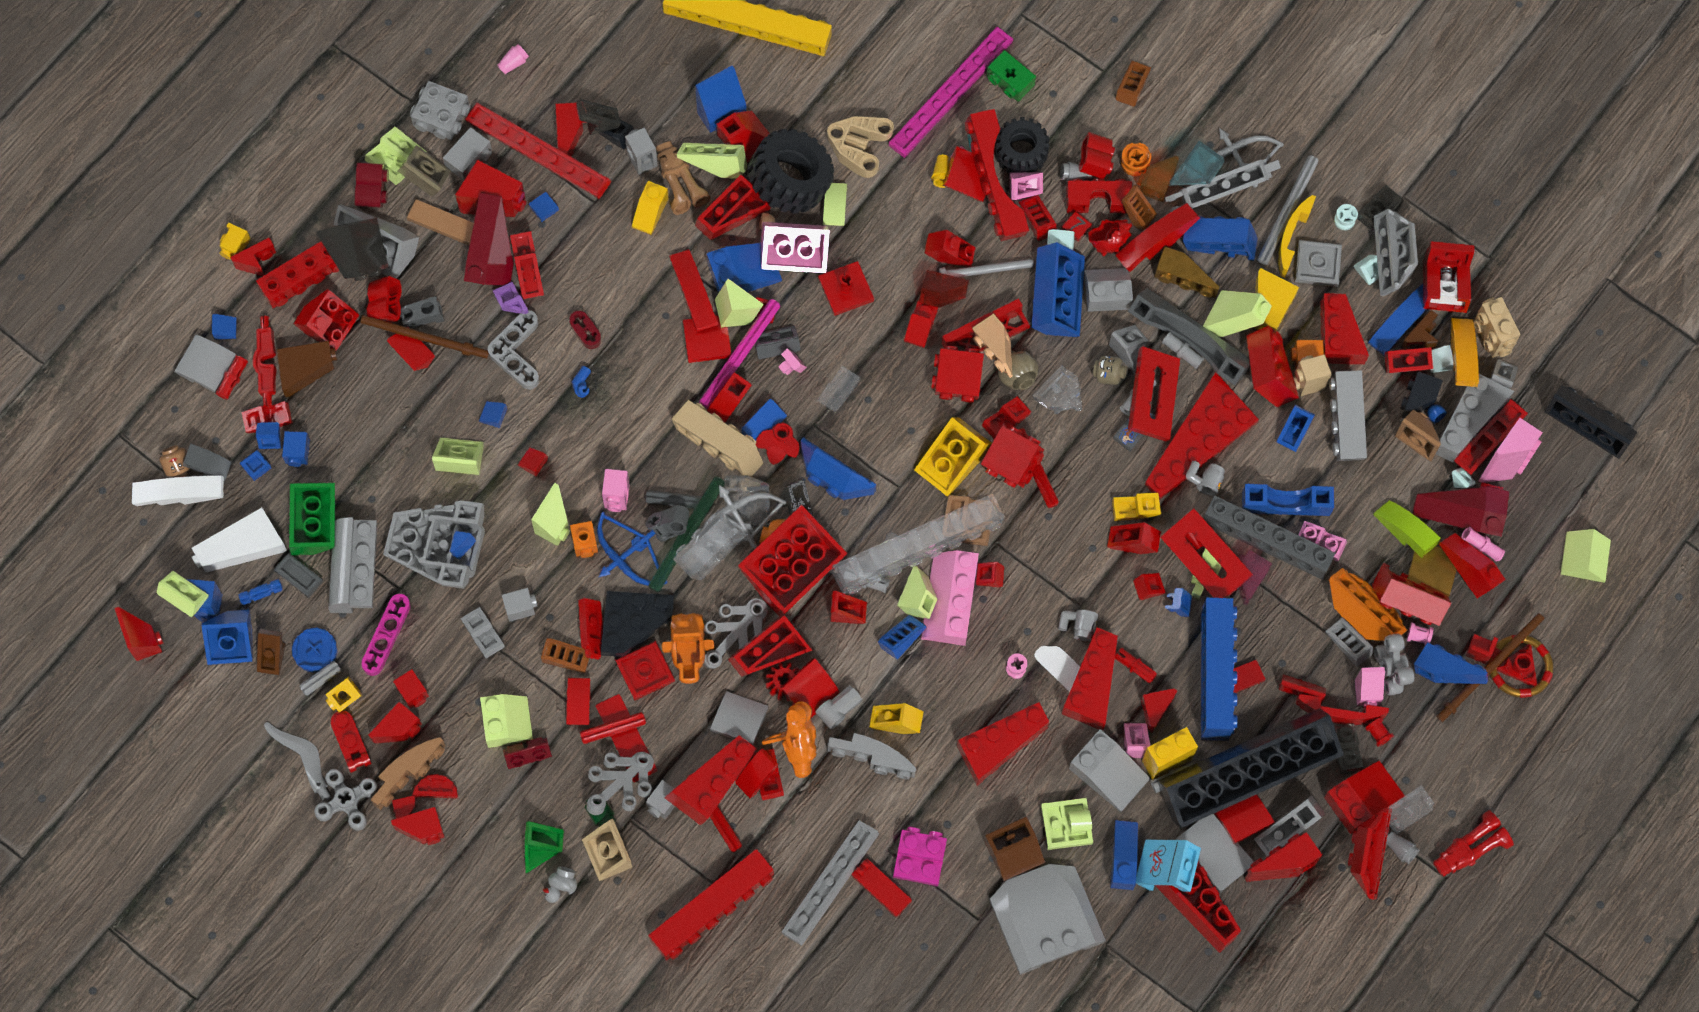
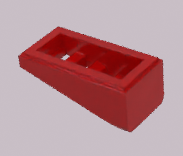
M1039 195L1019 201V206L1024 210L1026 220L1037 241L1048 238V230H1057L1054 219ZM1034 205H1038V206L1035 207V208H1032V209H1030V210L1028 209L1029 207H1032V206H1034Z

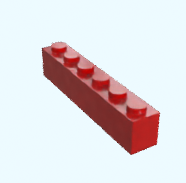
M757 849L754 850L648 935L649 940L666 961L669 958L675 959L683 952L682 948L688 943L692 945L697 942L704 930L713 929L719 923L718 919L724 914L726 916L732 914L737 909L736 905L742 900L746 902L755 895L754 890L759 886L765 887L773 880L774 869Z

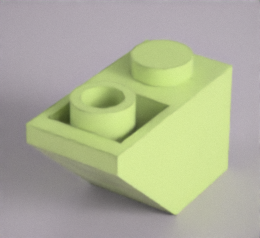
M913 566L897 606L907 615L930 619L937 602V596L929 577L917 566Z

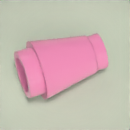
M517 44L515 47L512 46L497 66L504 74H507L526 63V59L529 56Z

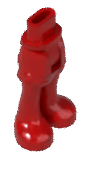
M1488 810L1482 815V822L1465 836L1454 839L1453 843L1444 852L1439 854L1440 857L1433 861V865L1441 876L1444 877L1450 872L1454 874L1457 870L1473 866L1477 859L1498 846L1509 849L1514 846V843L1505 827H1502L1473 849L1470 848V845L1501 826L1497 816Z

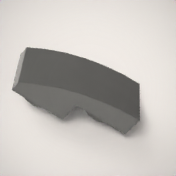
M191 443L183 463L184 467L204 473L203 476H223L224 482L231 465V461Z

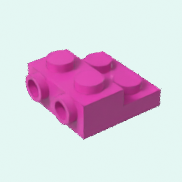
M907 827V830H902L893 878L938 886L947 838H943V834L940 832L930 831L929 835L920 833L921 830L918 828Z

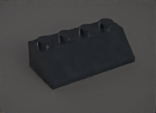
M1561 385L1544 411L1618 459H1620L1637 434V431L1629 423L1621 422L1611 412L1602 410L1592 400L1581 397L1573 388Z

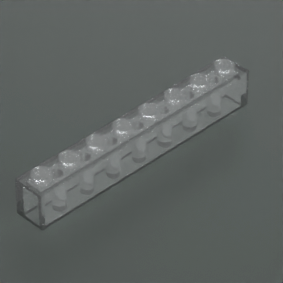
M990 494L834 564L832 574L842 593L855 594L866 584L875 585L886 575H897L906 566H917L926 557H937L942 553V550L948 547L954 549L968 538L974 540L988 529L991 532L1000 528L1005 516L994 495Z

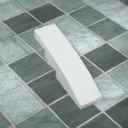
M192 476L133 483L132 504L135 506L153 503L167 505L181 502L186 505L223 498L224 477Z

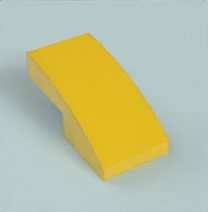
M1158 493L1136 494L1135 497H1113L1112 499L1114 521L1142 519L1161 514Z

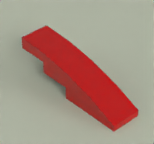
M1186 203L1149 226L1115 256L1131 272L1145 257L1151 260L1165 245L1170 248L1200 217Z
M690 250L670 255L671 265L697 332L718 325Z
M1511 399L1486 427L1477 434L1454 462L1471 476L1504 441L1519 418L1524 419L1528 413Z

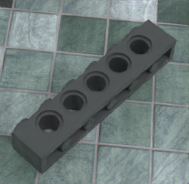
M1215 495L1203 518L1209 526L1322 580L1336 554Z

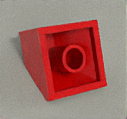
M120 607L114 608L127 648L136 661L162 652L160 645L164 644L159 631L155 632L150 624Z

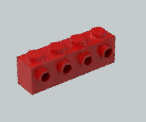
M329 236L256 280V283L273 309L277 306H283L291 297L304 293L309 286L322 282L332 272L340 271L346 265V261L338 246Z

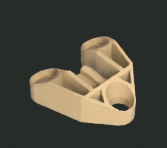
M854 116L832 123L828 127L827 138L840 163L857 175L870 178L877 174L879 160L876 156L865 152L868 142L871 140L886 141L890 139L894 132V125L888 118ZM883 126L890 127V131L887 133H881L878 129ZM837 129L840 130L843 133V135L839 138H835L831 135L832 130ZM873 162L876 165L872 170L864 168V165Z

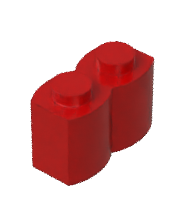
M1088 132L1081 146L1079 171L1101 179L1110 174L1114 165L1111 162V158L1115 151V147L1112 146V139Z
M386 276L369 283L367 293L369 299L367 306L368 317L390 323L399 320L401 315L399 300L402 293L400 280Z

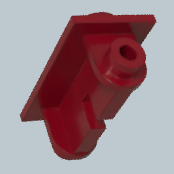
M541 736L526 741L527 748H523L522 743L506 746L507 749H504L503 753L508 769L552 757L547 737L542 738Z

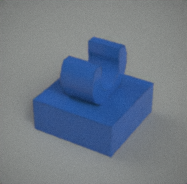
M1175 588L1174 593L1167 594V598L1173 600V604L1165 605V608L1170 612H1176L1181 617H1189L1192 595L1183 588Z

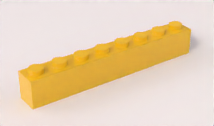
M745 0L663 1L664 14L824 57L832 35V25L825 21H814L803 15L788 14L784 10H773L765 5H755Z

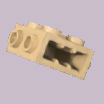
M1502 297L1497 299L1489 298L1482 303L1474 319V328L1477 333L1481 334L1483 346L1487 352H1490L1492 358L1496 356L1505 357L1512 352L1521 334Z

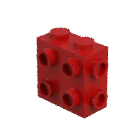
M945 346V349L940 348V354H935L934 367H938L937 376L933 375L931 386L932 389H935V395H939V398L944 400H952V397L961 398V401L970 403L974 402V399L978 400L984 353H979L980 350L968 348L967 351H959L958 347Z
M1002 426L981 465L987 468L985 471L987 474L995 478L998 475L1004 477L1005 480L1003 482L1015 488L1018 485L1024 488L1025 484L1031 481L1035 466L1041 463L1045 449L1039 446V440L1028 436L1027 439L1022 437V432L1015 427L1010 426L1007 429Z

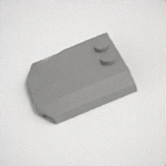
M1048 864L1011 878L989 900L1019 975L1037 969L1048 962L1082 949H1089L1106 941L1075 866Z

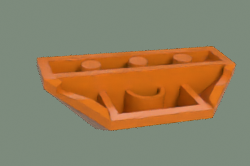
M1344 568L1330 577L1334 609L1365 639L1384 641L1388 635H1403L1407 631L1398 612L1393 607L1388 609L1382 606L1374 589L1365 580L1352 573H1348Z

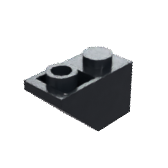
M1418 372L1415 378L1411 377L1406 389L1410 391L1409 396H1404L1400 409L1404 410L1402 418H1406L1412 410L1422 412L1433 405L1437 400L1443 380Z

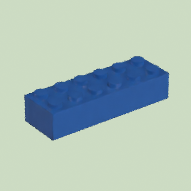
M1206 597L1201 609V740L1228 741L1231 734H1234L1235 728H1237V715H1233L1234 707L1237 706V693H1233L1234 685L1237 684V671H1233L1234 663L1237 662V649H1233L1234 641H1237V627H1233L1234 619H1237V606H1233V598Z

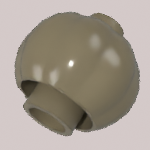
M1011 350L1013 376L1009 378L1005 372L1000 373L998 370L999 379L1010 389H1028L1035 382L1039 369L1038 363L1028 352H1014Z

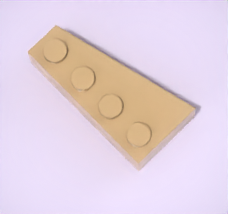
M688 400L672 418L676 430L696 445L700 446L703 444V448L712 457L715 458L718 455L721 461L725 463V466L731 471L737 469L741 473V479L745 482H748L763 464L755 445L756 441L751 436L742 435L734 425L725 424L717 414L713 413L711 415L701 404H694Z

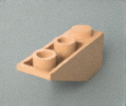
M992 314L972 328L976 335L973 339L980 349L984 347V353L990 361L995 360L994 364L1000 373L1005 372L1011 378L1013 376L1011 339L1004 325Z

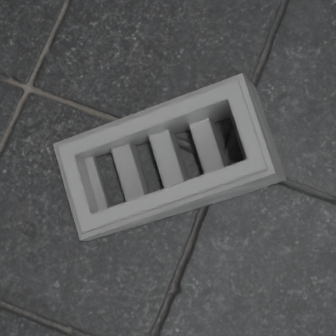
M1340 618L1325 631L1357 667L1373 654V646L1343 618ZM1344 627L1346 630L1337 636L1336 633ZM1350 634L1351 637L1345 642H1343L1342 640ZM1356 641L1357 644L1350 649L1349 647Z

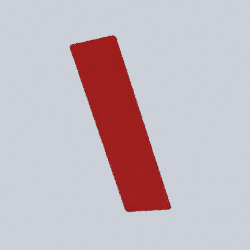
M620 694L596 705V709L604 724L630 716ZM637 728L610 736L620 757H633L638 752L649 754ZM655 764L651 771L648 772V776L658 771ZM638 773L632 778L633 782L639 781Z

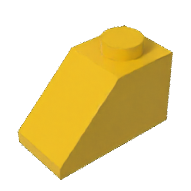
M650 181L647 182L637 205L632 228L652 235L669 199L668 188Z
M906 703L873 706L869 728L899 734L920 733L924 711Z

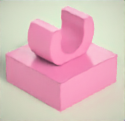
M788 348L781 354L786 360L779 365L780 370L784 374L788 375L793 370L801 373L807 368L799 357Z

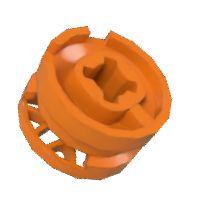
M1142 143L1128 144L1123 149L1121 155V167L1125 173L1131 176L1145 174L1149 169L1152 158L1148 147Z

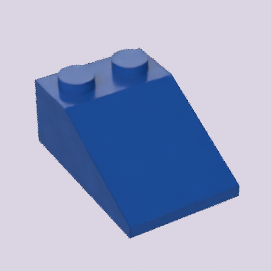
M733 65L695 85L697 114L710 133L715 130L717 131V123L731 114L747 111L746 102Z
M761 243L728 246L706 253L707 264L718 293L727 279L746 292L782 282L779 270L761 269Z

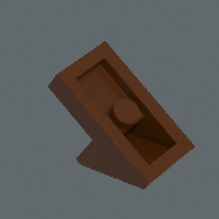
M1430 310L1405 338L1401 348L1403 350L1429 347L1434 349L1438 340L1430 335V333L1437 325L1435 320L1438 314Z
M266 629L259 630L257 672L274 675L280 674L286 643L282 642V632Z

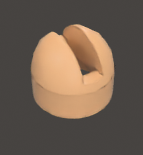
M762 212L759 229L762 230L763 222L775 223L773 215Z

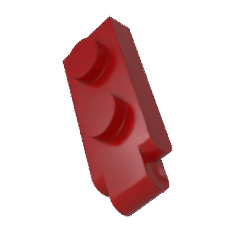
M583 598L578 600L581 647L585 649L586 658L599 660L603 636L601 601Z

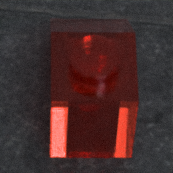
M927 270L921 288L919 303L941 308L966 298L969 280Z

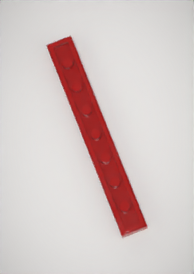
M479 103L474 105L465 118L467 123L598 199L601 198L611 183L609 178Z

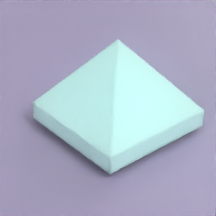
M1461 467L1452 472L1454 488H1469L1476 484L1474 479Z

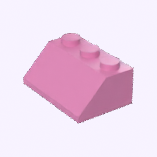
M763 222L761 269L826 273L830 230L827 226Z

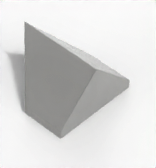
M1136 325L1114 331L1111 334L1109 346L1135 374L1138 350L1143 346L1145 347L1149 340Z

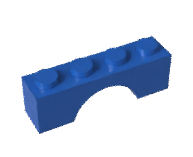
M1245 484L1242 491V509L1253 514L1330 516L1334 509V487L1311 486L1303 490L1281 491L1273 489L1267 484Z

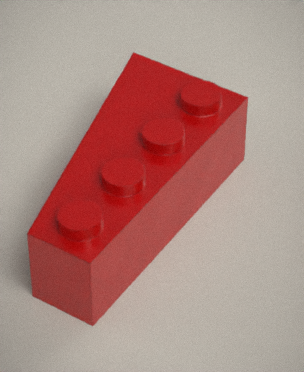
M1098 627L1096 628L1062 710V715L1104 731L1106 725L1117 635Z
M1040 702L959 739L957 748L976 785L978 786L985 778L993 774L1007 760H1010L1018 751L1026 747L1048 729L1049 720Z
M1199 861L1191 892H1183L1172 885H1156L1164 896L1219 953L1233 942L1241 932L1228 907L1220 899L1218 890L1215 886L1213 887L1207 877L1206 870L1203 866L1201 867Z

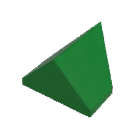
M530 821L526 822V874L563 851V829Z

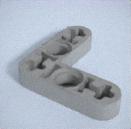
M528 310L529 313L527 314L520 313L489 344L488 353L491 360L525 389L531 390L539 384L538 372L514 351L538 327L537 315L535 312ZM527 318L529 320L532 318V324H525L524 319ZM512 331L519 334V338L515 341H510L507 338V335ZM502 347V354H494V348L500 349ZM511 360H517L520 365L517 369L512 370L507 367L508 363ZM523 369L527 376L533 375V382L529 380L525 382V376L521 373Z

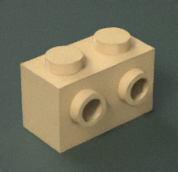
M1325 355L1317 357L1306 356L1299 361L1293 379L1300 396L1326 389L1331 377V371Z

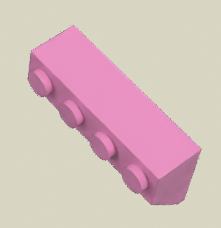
M1519 418L1495 452L1479 482L1489 483L1513 479L1516 473L1521 475L1542 443L1538 439L1543 432Z
M955 550L933 555L930 582L937 596V602L930 619L924 618L923 624L927 628L922 632V640L965 646L979 553Z

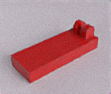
M868 858L851 874V877L895 918L912 902V899Z

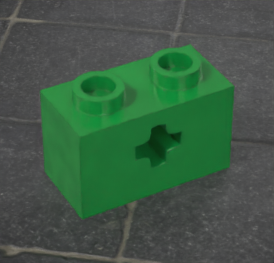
M1005 50L987 68L988 80L993 85H998L1002 88L1006 96L1011 99L1014 98L1017 102L1035 86L1036 75Z

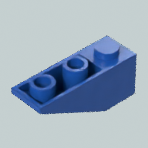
M1427 642L1414 663L1415 673L1434 683L1487 684L1488 674L1482 666L1478 664L1472 665L1466 662L1462 656L1446 652L1438 644L1432 645Z

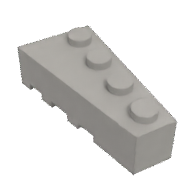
M1362 370L1334 372L1329 379L1330 409L1333 417L1331 428L1332 434L1335 437L1333 455L1337 457V461L1364 460L1367 458Z

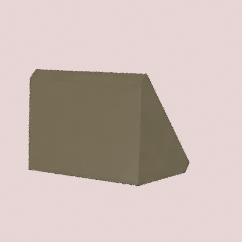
M416 145L397 172L433 197L441 189L451 170Z

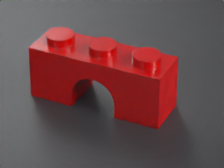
M1073 179L1068 181L1066 188L1067 213H1074L1075 211L1077 213H1088L1090 201L1098 197L1108 202L1110 213H1127L1122 200L1132 188V181L1125 179H1116L1114 181H1105L1104 179H1095L1093 181Z

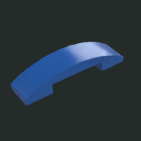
M1423 284L1393 312L1369 340L1368 344L1384 357V352L1390 351L1409 328L1429 310L1423 309Z

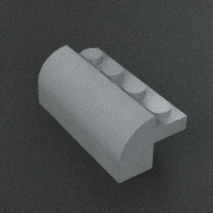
M353 517L335 520V547L332 549L328 606L330 613H353V608H373L377 520H354Z

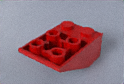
M1307 832L1301 836L1297 833L1287 840L1288 843L1283 848L1279 845L1271 850L1264 861L1262 858H1259L1253 862L1247 870L1248 874L1245 877V881L1298 877L1315 866L1322 857V853Z

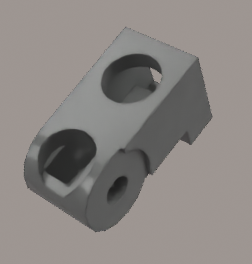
M436 296L401 308V318L404 327L412 329L431 322L440 323L445 321L441 303Z

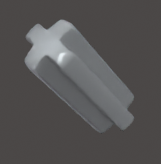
M333 661L300 684L299 687L307 696L339 674L341 668Z

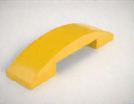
M1314 195L1308 197L1298 206L1285 228L1278 255L1279 272L1282 278H1285L1295 251L1289 250L1287 247L1297 222H1307L1316 198Z

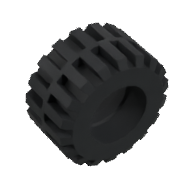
M1020 117V120L1017 121L1014 118L1011 119V123L1007 121L1004 123L1003 128H1000L996 138L995 154L997 162H1000V167L1002 169L1006 167L1007 173L1037 172V168L1041 169L1043 164L1046 163L1049 150V135H1046L1047 131L1045 128L1041 129L1042 124L1039 122L1033 123L1034 119L1029 118V121H1027L1025 117ZM1015 141H1026L1034 149L1028 153H1019L1013 150L1010 145Z

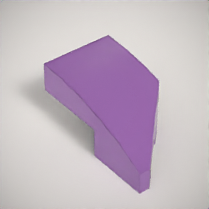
M513 282L493 290L494 296L503 311L521 314L529 313Z

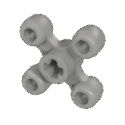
M1401 634L1386 636L1384 644L1374 648V657L1379 662L1380 667L1385 668V677L1388 676L1384 680V690L1387 695L1400 694L1403 692L1404 685L1414 682V672L1408 665L1407 657L1404 653H1400L1404 649V639Z
M329 770L325 779L326 783L335 790V797L330 802H321L316 805L314 809L316 818L325 822L330 820L334 813L343 811L348 814V823L353 830H363L367 825V819L358 810L357 805L360 799L373 797L377 793V783L371 778H366L356 788H348L344 784V775L340 770ZM334 776H338L336 781H332ZM368 785L372 786L370 790H365ZM349 796L351 800H347L344 804L342 799H346ZM322 810H327L325 814H320ZM356 819H361L360 823L355 824L354 821Z

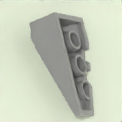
M342 204L338 205L334 225L350 242L353 241L361 249L360 253L364 257L367 256L374 263L373 267L378 272L397 279L415 256L419 236L403 227Z

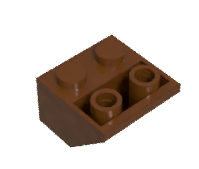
M1027 816L985 835L984 843L1003 882L1045 863L1037 837Z

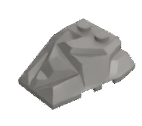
M456 501L454 505L442 506L439 504L434 505L432 509L422 510L417 508L393 513L383 555L442 586L464 589L469 582V578L475 575L485 534V529L482 526L484 521L483 503ZM455 531L471 533L476 539L475 544L460 560L456 559L450 552Z

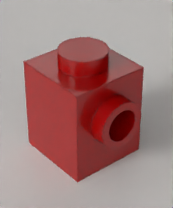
M412 669L393 681L396 689L410 709L421 706L426 702V698L429 697L426 689Z

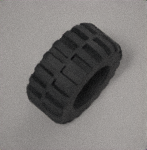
M796 129L773 131L761 141L750 159L748 165L750 183L754 184L752 187L755 193L758 192L760 194L759 198L763 202L767 201L772 208L777 207L780 209L779 211H790V213L809 211L817 206L833 182L834 166L831 164L830 154L826 153V148L820 145L815 137H809L806 132L799 133ZM778 162H785L794 166L800 171L804 180H797L788 176L780 168Z

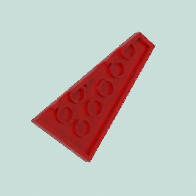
M1216 372L1145 482L1146 487L1152 493L1159 494V500L1186 480V473L1192 461L1200 464L1199 470L1259 421L1254 413Z

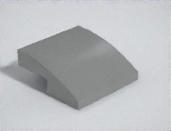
M195 335L174 372L192 383L195 381L208 390L215 392L224 377L223 374L228 370L236 354L215 342Z
M726 691L710 730L731 739H735L740 735L750 744L754 745L769 706Z

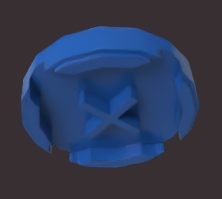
M321 628L306 629L295 638L292 646V655L297 665L304 671L312 673L319 672L335 661L338 653L337 643L333 636Z

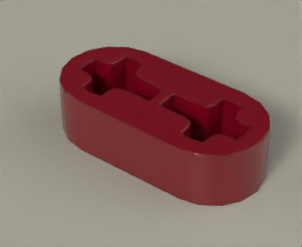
M573 312L569 318L571 329L583 346L588 349L597 348L601 344L599 330L585 312ZM575 319H583L584 328L580 324H576ZM587 332H589V334H590L592 337L595 336V341H594V342H592L591 340H588L587 334H586Z

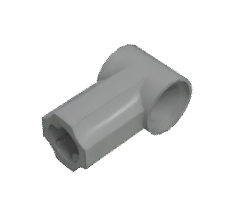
M849 685L834 699L824 702L815 713L830 729H833L844 720L847 713L862 702V698Z

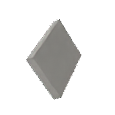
M1214 814L1199 820L1176 838V840H1187L1201 848L1198 861L1201 867L1203 866L1206 870L1207 877L1219 893L1247 872L1253 863V860L1238 843L1233 844L1224 826Z

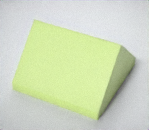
M727 279L715 298L721 327L750 325L764 305L729 279Z
M440 437L432 456L435 470L479 475L484 442Z
M1595 529L1566 532L1561 574L1605 583L1611 540Z

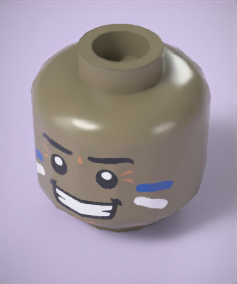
M1104 355L1095 361L1093 375L1097 377L1099 383L1117 385L1122 378L1125 379L1127 366L1123 365L1120 357Z

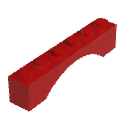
M995 109L970 114L966 119L965 129L967 134L971 136V151L977 157L976 167L978 174L982 175L983 192L989 199V213L991 216L993 215L995 220V234L999 236L1000 241L1025 236L1029 232V227L1024 210L1007 196L995 172L994 146L1000 131Z

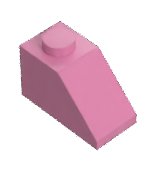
M1384 667L1361 668L1355 679L1357 706H1364L1365 708L1366 705L1377 706L1381 704L1384 694Z

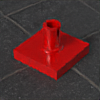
M858 261L818 276L819 283L834 316L874 302V296Z

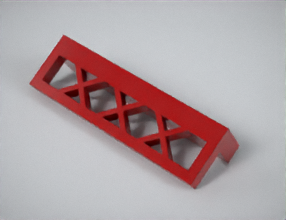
M1019 298L943 335V348L945 349V346L955 347L958 345L965 347V351L968 348L978 349L980 352L984 351V347L980 349L978 346L970 344L971 339L976 336L972 328L992 314L1001 323L1006 322L1003 325L1006 330H1009L1007 332L1009 337L1029 329L1030 324L1022 312L1023 305ZM1016 316L1019 317L1023 324L1017 328L1008 326L1009 320Z

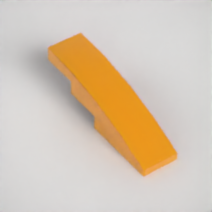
M1451 318V350L1453 355V371H1455V385L1478 387V353L1473 319Z

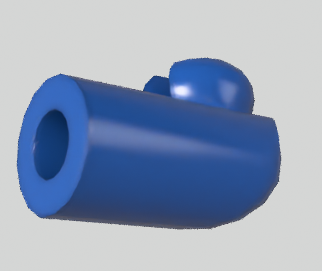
M585 366L580 368L572 380L574 392L581 398L586 397L590 390L585 380L591 373V370Z

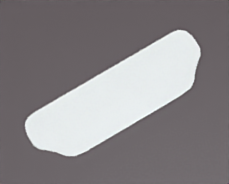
M1041 646L1034 654L1036 660L1070 692L1080 666L1060 647Z

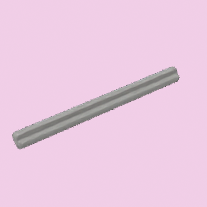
M1312 155L1308 156L1258 256L1257 261L1263 265L1269 263L1287 223L1318 164V158Z

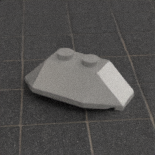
M1387 209L1374 216L1380 296H1386L1398 290L1413 274L1418 265L1415 224L1391 209Z

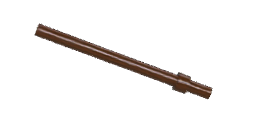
M362 315L361 324L462 352L461 354L466 356L474 355L488 359V350L474 347L472 343H460Z

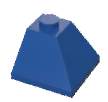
M250 609L226 611L202 623L207 665L253 661Z

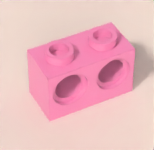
M605 469L602 497L604 508L611 512L627 510L630 487L628 471Z

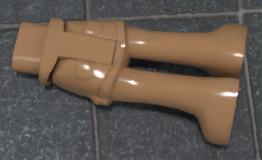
M671 141L658 145L656 150L662 170L661 175L667 180L674 194L671 204L673 213L680 215L687 212L691 207V202L694 207L706 205L711 197L705 189L699 187L690 173L689 164L677 158L678 148L673 147ZM678 177H682L689 191L691 202L689 197L683 190L678 180Z

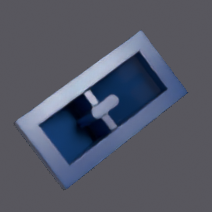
M1295 405L1276 442L1296 452L1315 414Z

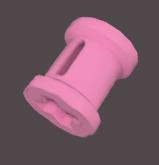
M1411 622L1406 640L1408 642L1413 640L1424 643L1426 646L1427 642H1431L1434 628L1420 627Z
M1021 654L1011 655L1007 661V674L1013 679L1022 678L1027 668L1026 658ZM1014 663H1017L1018 666H1021L1019 670H1017L1016 667L1013 666Z

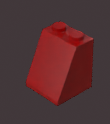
M479 160L476 161L455 194L459 211L463 214L476 215L481 192L502 196L506 217H516L517 213L522 212L526 206L522 182Z

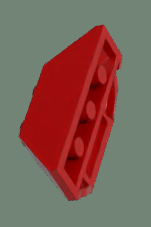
M1383 808L1360 824L1357 831L1354 830L1352 835V844H1355L1354 852L1349 854L1348 866L1351 867V874L1367 897L1376 900L1378 896L1392 809Z

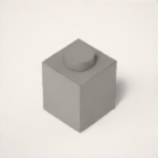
M528 588L502 595L509 622L535 615L534 607H537L535 595L529 594Z
M662 780L646 801V805L649 808L647 811L656 818L661 816L663 819H666L675 806L664 797L675 788Z

